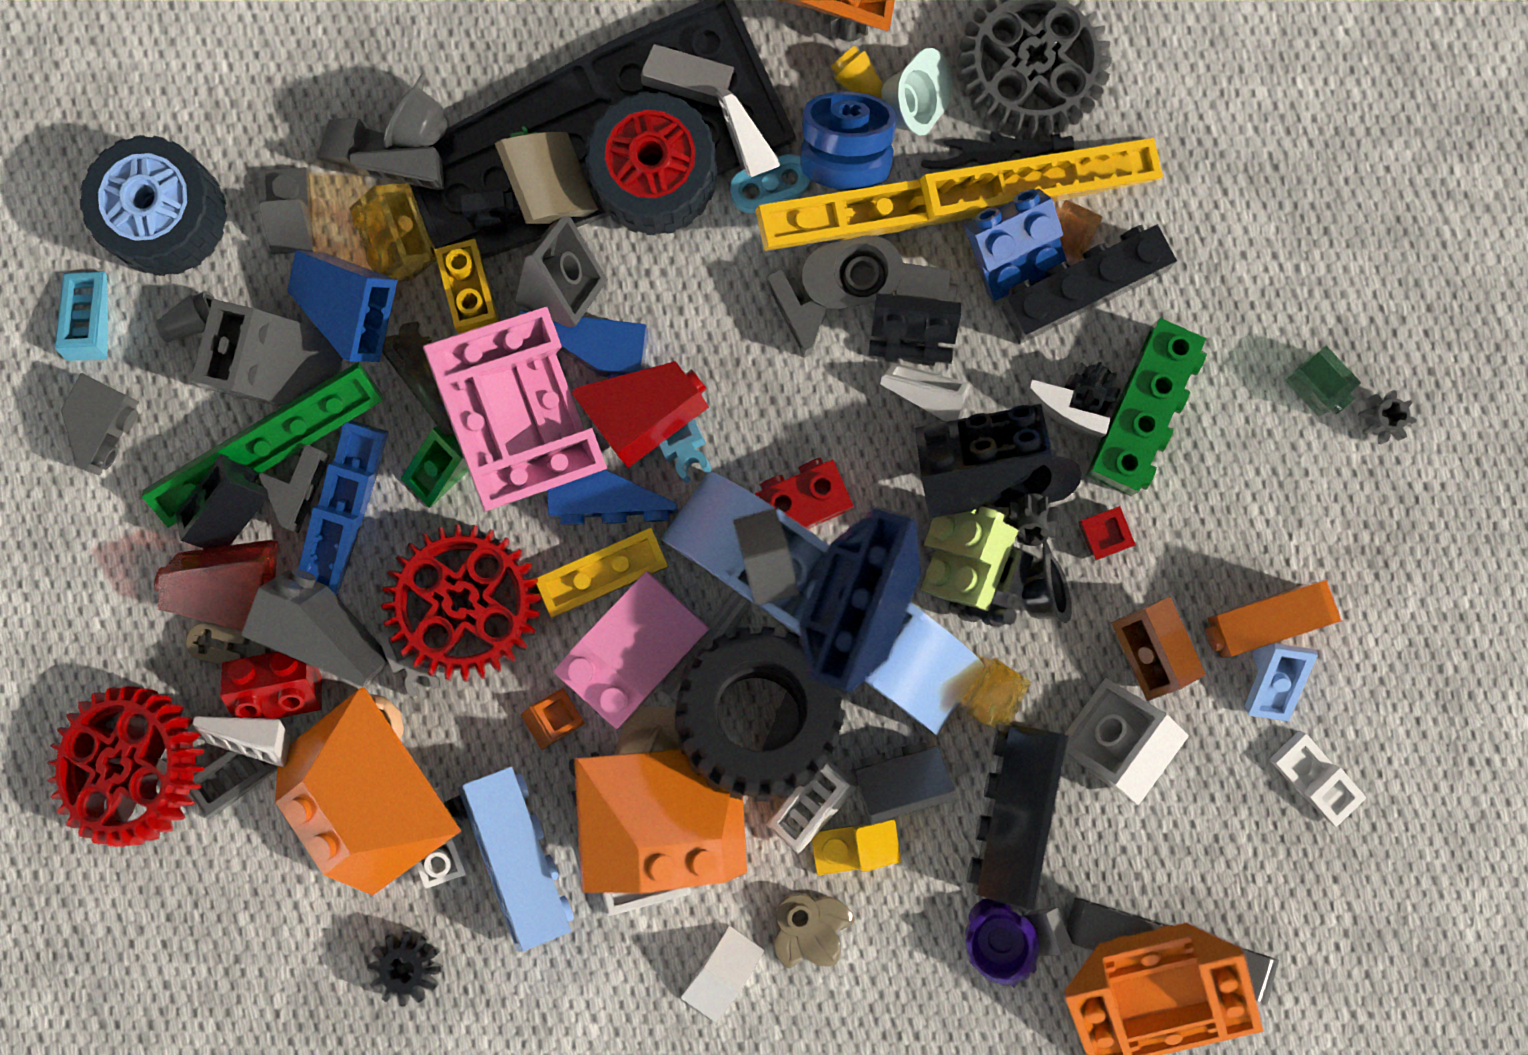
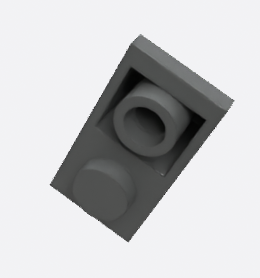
M83 373L78 377L61 409V413L77 466L87 472L100 476L103 469H108L115 461L118 454V448L115 446L122 433L128 432L135 424L138 416L136 407L139 401Z

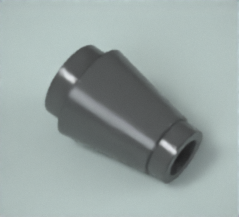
M206 290L201 293L193 291L164 314L162 318L156 320L155 326L162 339L169 343L173 340L204 332L212 299H215L213 295Z

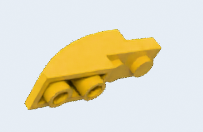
M476 239L434 249L454 327L458 335L500 322L501 319Z

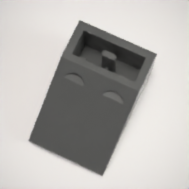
M212 299L191 381L206 390L283 407L338 374L343 358L317 327L258 309Z

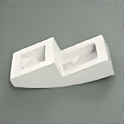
M1032 380L1027 385L1025 395L1034 405L1041 403L1043 412L1056 422L1097 440H1100L1107 434L1110 418L1069 407L1073 390Z
M1298 731L1269 759L1299 793L1334 827H1337L1366 799V796L1341 767L1332 764L1304 732Z

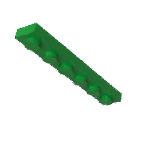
M357 362L143 489L141 497L165 526L169 528L177 523L175 513L220 454L229 456L230 460L248 466L258 473H262L300 451L305 445H310L383 401V394L360 362Z

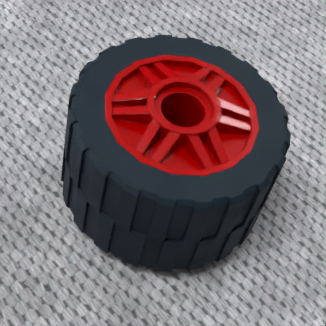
M639 92L637 95L630 97L628 95L604 110V114L594 123L591 136L588 137L586 145L587 170L595 195H597L603 210L607 211L611 219L618 225L621 224L632 232L646 233V235L676 232L675 230L687 227L693 223V220L698 215L701 216L705 211L707 203L712 199L715 191L714 184L717 181L715 145L712 142V133L708 124H705L702 120V115L695 108L692 109L687 105L686 101L671 97L669 94L662 92Z

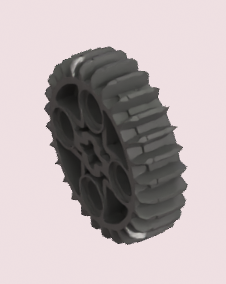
M987 0L986 11L978 8L974 14L975 22L969 21L965 28V35L967 36L961 38L959 45L960 50L964 52H961L957 59V65L965 67L959 72V81L970 82L964 88V97L977 95L973 101L972 110L975 111L985 106L987 110L983 118L984 122L990 120L994 115L999 118L997 131H1001L1007 122L1013 124V137L1017 136L1021 127H1027L1028 137L1033 139L1038 127H1042L1045 137L1048 138L1053 132L1054 124L1061 133H1064L1069 127V120L1078 125L1083 119V112L1089 114L1093 111L1095 107L1093 100L1098 101L1101 99L1104 93V88L1101 86L1106 85L1110 77V73L1104 70H1107L1111 65L1112 57L1103 55L1110 48V41L1099 40L1105 32V26L1092 27L1097 13L1092 12L1086 16L1082 13L1085 0H1081L1075 6L1069 3L1070 0H999L1000 3L996 0ZM1037 13L1046 16L1033 29L1018 14ZM1062 25L1069 31L1070 35L1065 37L1058 36L1052 31L1051 26ZM998 29L1005 30L1011 35L1012 39L1000 41L995 38L993 31ZM1076 41H1080L1084 49L1086 58L1085 70L1067 56ZM1019 42H1021L1022 44L1017 52V55L1015 56L1014 53L1019 45ZM983 50L1002 66L991 82H988L984 75L982 66ZM1042 55L1041 62L1037 61L1034 65L1026 67L1027 60L1031 61L1035 57ZM1051 68H1053L1054 71H1053V73L1051 74V77H1050V79H1049V81H1048V80H1046V78H1047V76H1048V74H1049ZM1060 81L1071 83L1075 93L1065 94L1061 92L1056 83ZM1004 85L1010 86L1016 91L1017 97L1012 99L1005 98L999 93L998 88ZM1035 93L1052 108L1030 110L1021 107Z

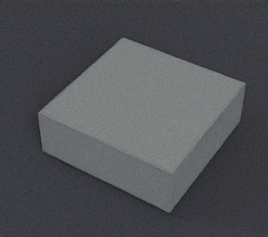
M1058 908L1038 909L1022 915L1030 921L1039 935V956L1062 955L1073 950Z

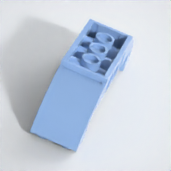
M709 472L660 540L694 564L695 562L755 604L733 519L774 509V507L717 473ZM778 509L777 513L788 545L799 595L762 604L758 607L800 636L798 626L830 545ZM910 603L888 661L864 682L902 708V712L937 736L985 665L958 639L927 616L922 610Z

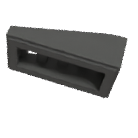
M434 147L350 154V162L360 175L444 190L443 160Z
M228 750L204 766L205 770L203 772L195 773L193 779L194 782L200 785L209 780L220 797L212 801L202 786L200 789H190L189 793L209 820L277 771V765L261 761L264 767L256 771L247 756ZM236 758L249 775L243 781L230 765ZM221 769L224 770L235 786L229 791L225 789L216 776V773Z

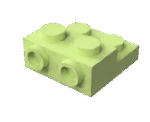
M980 507L978 514H975L976 509H974L973 511L934 518L924 546L935 552L927 568L920 590L938 598L988 611L1018 530L1003 522L1005 515L986 507Z

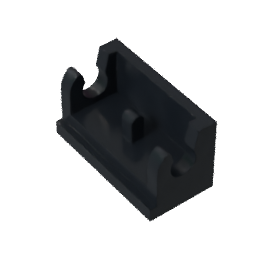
M220 454L175 513L180 540L223 555L269 497L266 488L257 483L250 482H255L259 478L258 472L248 466L230 460L229 456Z

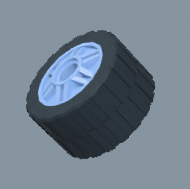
M134 136L131 139H122L115 142V145L104 149L95 162L90 164L80 189L82 194L79 201L80 209L84 216V224L91 231L92 237L98 244L124 263L140 272L153 273L155 276L177 275L202 264L201 262L207 256L210 257L216 250L214 248L221 241L224 234V225L227 223L225 196L221 192L216 178L181 145L174 141H167L164 137Z

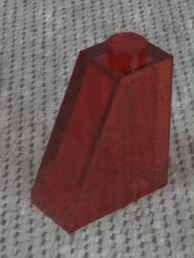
M264 540L176 553L165 567L159 568L155 576L154 590L158 592V610L243 631L258 588L276 577L278 542Z

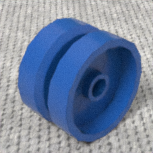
M852 91L831 92L819 95L807 102L803 110L802 119L804 140L801 144L800 165L803 174L815 183L827 188L840 190L874 187L888 179L892 170L894 150L891 144L895 137L897 120L894 108L883 99L870 94Z

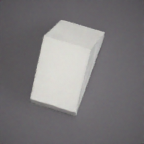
M729 925L682 994L681 999L716 1023L740 994L765 950Z

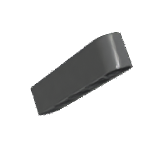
M1075 898L1066 929L1072 944L1094 951L1099 943L1112 941L1120 936H1132L1153 931L1165 926V924L1136 915L1130 916L1129 913ZM1242 948L1255 1000L1268 1003L1279 960L1257 952L1254 954V951Z

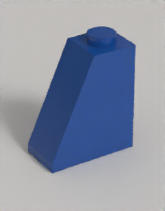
M295 250L287 292L343 359L353 362H380L398 280L328 253Z

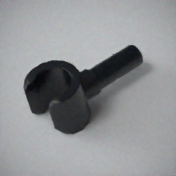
M459 795L443 804L461 829L464 819L468 818Z

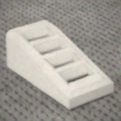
M725 86L717 89L716 95L740 166L744 172L753 177L779 167L778 158L736 96Z
M897 363L889 365L882 375L880 382L884 387L945 422L962 419L971 385L967 382Z
M194 717L193 726L201 734L205 743L270 764L285 766L291 737L279 719Z
M828 760L823 770L816 774L813 781L805 787L800 786L796 788L793 794L786 798L766 825L794 851L800 853L849 799L858 785ZM824 777L837 786L833 792L820 782ZM812 790L826 800L822 806L808 795ZM800 803L815 815L811 820L796 808ZM789 815L804 828L801 834H798L785 822Z

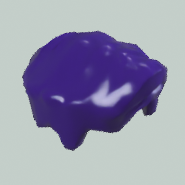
M988 898L976 903L970 910L968 916L970 923L965 931V943L970 963L988 981L1002 986L1008 984L1015 988L1019 982L1028 980L1030 974L1035 973L1037 970L1036 962L1040 951L1039 935L1030 921L1013 912L1008 904Z

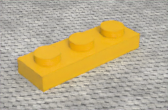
M648 528L537 577V587L550 617L556 618L635 583L646 571L653 575L669 568L652 528Z

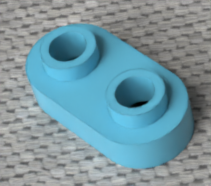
M787 154L777 157L780 164L779 167L753 177L747 175L744 170L738 172L730 185L731 200L735 207L742 212L751 214L756 213L755 209L759 205L793 200L805 194L810 186V179L802 172L800 156ZM787 173H793L797 176L798 180L793 185H787L783 182L782 177ZM748 187H754L759 191V194L754 199H748L743 194L744 190Z

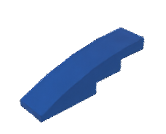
M353 420L342 426L334 462L328 464L319 504L313 507L298 567L299 570L313 574L316 577V582L328 586L336 596L345 576L372 494L389 431Z

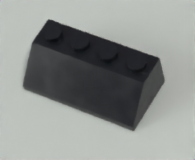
M1005 723L1004 731H996L992 755L999 756L996 772L988 773L984 788V797L990 798L987 815L980 814L975 835L976 840L982 841L979 858H971L967 874V883L973 884L972 891L976 895L1019 908L1035 910L1069 735L1012 723Z

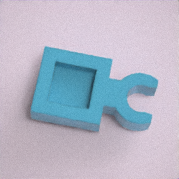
M695 418L659 444L668 462L678 458L676 461V471L685 483L691 482L687 469L692 463H700L706 474L711 472L710 463L705 455L696 450V448L705 445L706 442Z

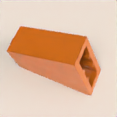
M1326 579L1303 584L1207 618L1210 627H1207L1205 631L1214 652L1219 651L1223 658L1242 654L1341 622L1342 620Z

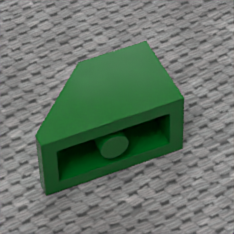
M450 419L432 428L400 478L429 508L469 471Z

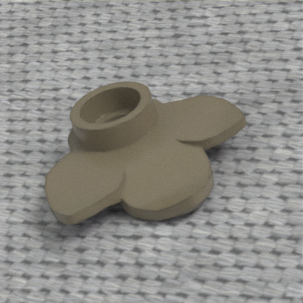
M804 893L790 894L781 900L776 910V920L780 929L774 940L775 953L787 968L795 966L801 961L803 956L818 966H834L837 964L841 952L840 940L836 933L850 926L855 921L854 915L845 904L833 897L827 896L813 900ZM804 910V919L800 922H793L792 915L794 912Z

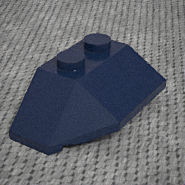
M874 507L866 513L865 518L850 526L830 543L798 626L803 652L808 663L807 672L809 678L851 693L888 661L920 578L916 520Z

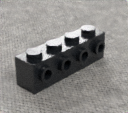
M1156 224L1146 230L1143 225H1138L1120 235L1121 242L1107 248L1105 243H1101L1083 253L1084 260L1072 266L1069 265L1068 261H1065L1045 272L1046 279L1032 284L1029 279L1010 288L1007 291L1009 297L1005 299L1001 310L1018 343L1021 344L1168 272L1177 260L1159 225Z

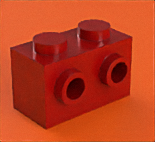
M821 457L799 466L800 474L785 480L783 475L780 474L759 484L761 491L755 493L757 497L777 510L779 509L806 529L849 512L854 507L834 460L823 463Z
M279 651L222 662L220 697L231 717L279 719L322 710V676L317 667Z

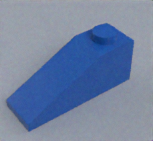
M520 310L519 315H522V314H525V313H528V312H531V311ZM582 317L576 326L568 328L553 321L562 346L560 350L598 375L610 379L644 370L649 333L646 324Z

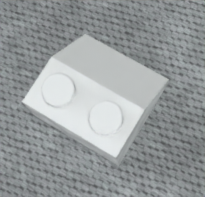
M1105 678L1065 732V734L1069 735L1065 753L1108 786L1139 805L1189 736L1168 714Z

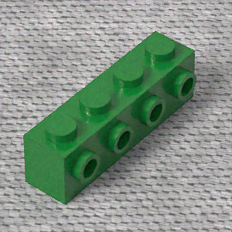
M1159 318L1151 326L1110 418L1107 434L1102 437L1085 476L1129 496L1138 493L1141 488L1144 490L1148 489L1157 467L1151 465L1157 450L1163 452L1166 449L1174 429L1168 427L1174 412L1178 414L1182 412L1189 398L1190 391L1185 389L1191 374L1197 376L1205 362L1207 353L1201 350L1207 338L1162 318Z

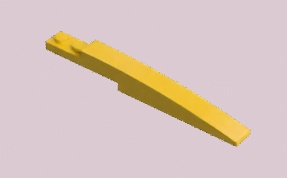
M1149 138L925 174L917 180L762 204L755 209L764 251L834 239L842 241L861 236H877L975 218L983 210L999 208L1013 201L1017 194L1025 190H1036L1039 188L1049 195L1053 202L1159 180L1163 178L1155 139Z

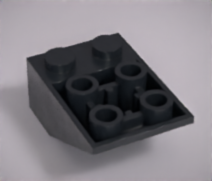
M1041 403L1030 406L1019 405L1009 410L989 414L977 413L968 418L953 421H936L926 426L915 428L920 475L930 518L973 511L1053 458Z

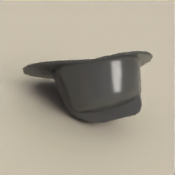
M422 72L413 88L401 98L394 109L385 131V149L429 147L445 135L448 125L444 118L443 107L423 91L425 73Z
M875 235L832 242L816 248L807 257L802 269V284L807 295L813 301L829 309H845L874 303L876 294L891 295L899 286L903 276V260L898 249L891 242Z

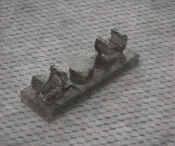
M418 321L402 324L399 334L385 337L382 353L444 436L454 435V429L423 349L425 345L432 343V339L429 336H421L418 332L420 327Z

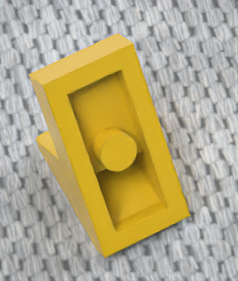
M895 819L875 824L865 823L820 830L812 839L817 876L853 870L866 872L902 862Z

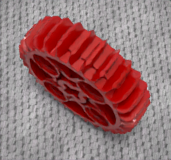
M455 524L454 536L449 537L443 527H438V540L432 541L426 533H423L422 539L425 545L423 548L419 549L413 543H408V548L412 554L409 560L400 555L396 556L397 562L403 569L401 572L388 570L387 575L396 582V585L383 586L382 591L385 595L393 597V601L381 604V609L384 612L394 613V616L384 620L383 623L386 628L398 627L399 631L395 632L390 637V640L393 644L405 640L407 644L400 650V655L403 658L408 657L413 652L417 654L412 663L414 668L419 669L427 661L430 663L428 675L431 677L436 675L439 668H444L446 681L450 682L452 680L454 671H460L463 681L468 682L470 670L476 669L480 678L485 679V666L491 664L492 668L499 673L502 671L500 658L504 656L508 661L514 663L516 659L511 649L514 646L522 650L527 649V644L521 638L522 633L535 635L536 630L530 624H527V620L540 618V612L529 607L530 604L539 603L541 595L529 593L528 590L537 586L538 579L536 577L525 579L524 575L532 570V564L526 562L518 565L517 562L523 554L522 550L518 548L510 554L507 553L510 540L505 537L496 545L494 543V530L489 529L483 539L479 538L477 525L472 526L469 536L463 535L460 524ZM451 551H473L457 573L437 559H434L441 554ZM492 559L499 564V569L493 577L482 578L475 573V568L481 560ZM432 569L438 573V580L434 586L420 588L415 584L416 577L422 570ZM468 575L476 587L485 590L482 597L487 606L486 608L481 605L482 601L478 590L471 583L465 581ZM507 575H509L515 588V615L492 599L504 583ZM409 591L431 606L430 610L418 624L416 631L412 628L408 616L407 599ZM468 594V600L474 610H467L461 607L455 612L456 607L450 596H457L462 599ZM438 598L442 600L441 604L446 616L452 622L460 624L455 631L447 619L439 616L442 609L437 601ZM494 617L504 618L509 623L507 633L499 638L488 636L485 632L487 622ZM471 620L475 624L471 625L468 621ZM435 627L445 629L448 632V639L442 647L430 648L425 644V636L430 629ZM467 632L486 646L491 647L471 656L450 655Z
M135 686L107 688L105 693H92L91 701L78 702L80 713L66 714L71 724L69 728H57V731L63 736L61 743L50 745L58 751L57 758L47 762L48 765L55 767V776L48 778L46 781L56 783L58 788L50 798L63 801L57 813L60 815H70L66 826L79 828V837L91 838L93 843L99 845L107 844L111 847L139 846L144 844L145 841L158 840L160 832L173 831L171 820L185 819V815L180 807L195 804L188 796L190 789L201 788L200 784L193 781L194 774L205 770L203 767L195 765V757L205 752L202 749H195L193 747V742L201 734L187 731L194 719L181 716L184 707L179 704H172V697L158 694V691L154 689ZM122 713L114 729L106 726L107 721ZM147 721L148 728L146 733H144V726ZM165 749L167 754V762L160 759ZM86 771H87L88 773H90V775H89V777H88L87 780H86ZM160 780V791L158 793L157 783ZM105 799L107 801L106 809H104ZM136 804L146 807L145 813L134 820L128 821L133 814Z

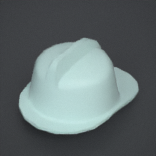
M934 48L923 49L913 57L902 71L891 76L884 83L881 99L894 108L897 116V129L910 130L917 136L926 135L932 129L950 103L953 74L949 62L940 51Z

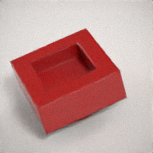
M1121 506L1078 522L1093 561L1136 546Z

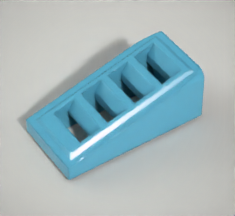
M104 271L63 273L55 349L67 361L107 359L108 296L107 274ZM93 288V293L75 295L74 289ZM75 305H91V310H75ZM75 322H89V327L75 328Z

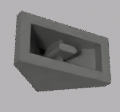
M776 508L733 519L755 605L759 606L799 595L788 545Z

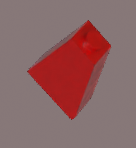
M676 361L579 386L571 392L627 468L709 408L701 395L707 390L705 385L692 369L685 374Z

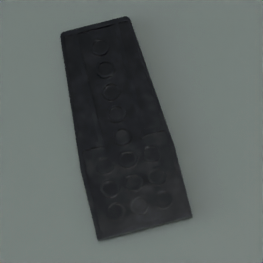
M703 0L617 37L448 127L445 135L429 146L436 148L443 160L444 190L407 184L435 249L475 238L483 260L539 241L552 224H527L523 214H510V218L500 219V223L497 225L482 227L476 226L475 222L469 223L462 212L460 195L503 190L504 193L513 192L495 143L511 138V133L522 131L521 126H525L528 133H568L598 208L597 211L585 217H571L576 227L609 217L610 215L607 211L605 212L599 204L586 166L587 140L591 136L594 123L604 114V110L610 105L613 106L619 102V99L628 95L629 97L637 95L639 92H662L669 94L671 97L686 101L687 105L692 109L695 108L702 115V120L705 124H708L712 133V142L715 145L717 176L739 167L740 163L720 107L642 85L641 73L654 44L734 67L728 90L736 96L772 151L796 142V134L734 0Z

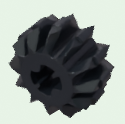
M411 930L403 931L400 940L391 933L385 937L386 947L377 945L373 948V955L380 961L369 963L367 971L379 973L380 977L373 980L370 986L372 989H376L383 984L387 988L382 994L383 1001L388 1002L397 993L399 1006H406L410 995L417 1003H420L426 998L424 989L434 991L437 988L438 982L431 975L441 973L443 965L430 963V959L437 956L440 950L438 947H433L428 952L423 949L428 942L429 937L427 935H421L413 944ZM410 961L414 969L409 973H402L400 975L396 967L401 963Z

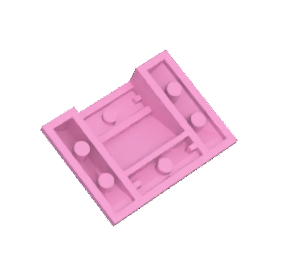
M547 307L423 347L484 512L607 469L593 429L584 431L556 355L562 346Z

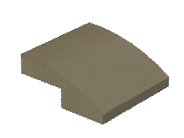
M567 132L528 134L503 139L495 143L527 224H550L561 217H585L598 210Z

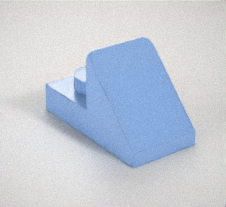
M1277 643L1254 649L1252 656L1258 673L1245 702L1248 716L1289 722L1318 653L1316 649Z

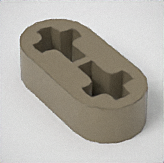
M200 623L189 631L186 637V647L194 658L222 665V662L246 658L245 654L232 650L234 643L246 645L250 639L241 636L243 629L214 623ZM209 630H211V638L224 641L223 649L209 648L207 654H205L204 646L198 644V639L200 636H207ZM253 641V646L259 648L258 655L270 653L269 647Z

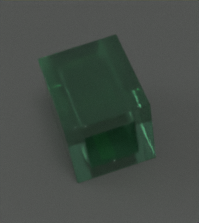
M1327 345L1313 353L1284 380L1318 417L1329 411H1332L1335 415L1341 412L1355 399L1351 392L1361 383Z

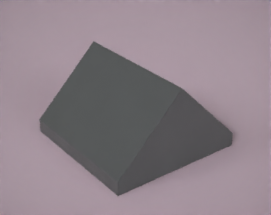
M561 217L554 221L525 257L515 299L516 304L531 311L547 307L551 319L568 328L578 324L608 281L571 217Z

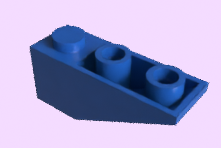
M607 470L547 490L548 515L552 519H559V525L561 526L584 525L585 517H602L603 524L627 523V516L644 515V522L669 521V514L678 513L676 502Z

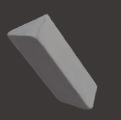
M654 44L643 67L641 81L642 85L720 107L716 95L717 89L724 86L728 89L734 67Z

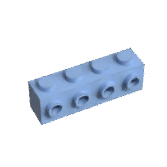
M509 767L458 787L516 951L524 952L572 932L569 921L574 920L573 912L566 896L559 897L554 884V880L559 879L558 871L551 855L544 856L539 840L544 838L543 830L536 814L529 815L524 799L529 797V792L521 773L515 775L513 768Z

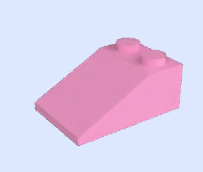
M646 571L576 644L553 672L617 730L637 712L709 631L710 627L651 573Z

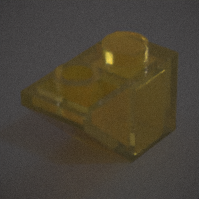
M996 658L990 659L963 699V702L970 706L967 714L986 727L991 726L994 728L996 724L1009 726L1031 681Z

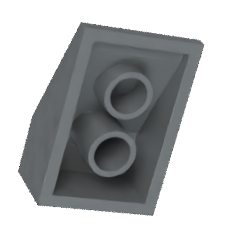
M299 569L287 570L258 588L241 636L362 687L388 665L389 662L382 646L328 586L316 582V577L313 574Z

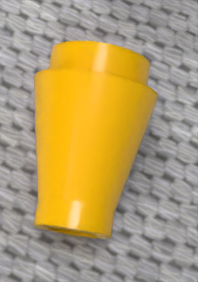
M854 45L830 67L836 74L834 79L849 91L870 94L881 99L883 83L866 52L863 51L861 53Z

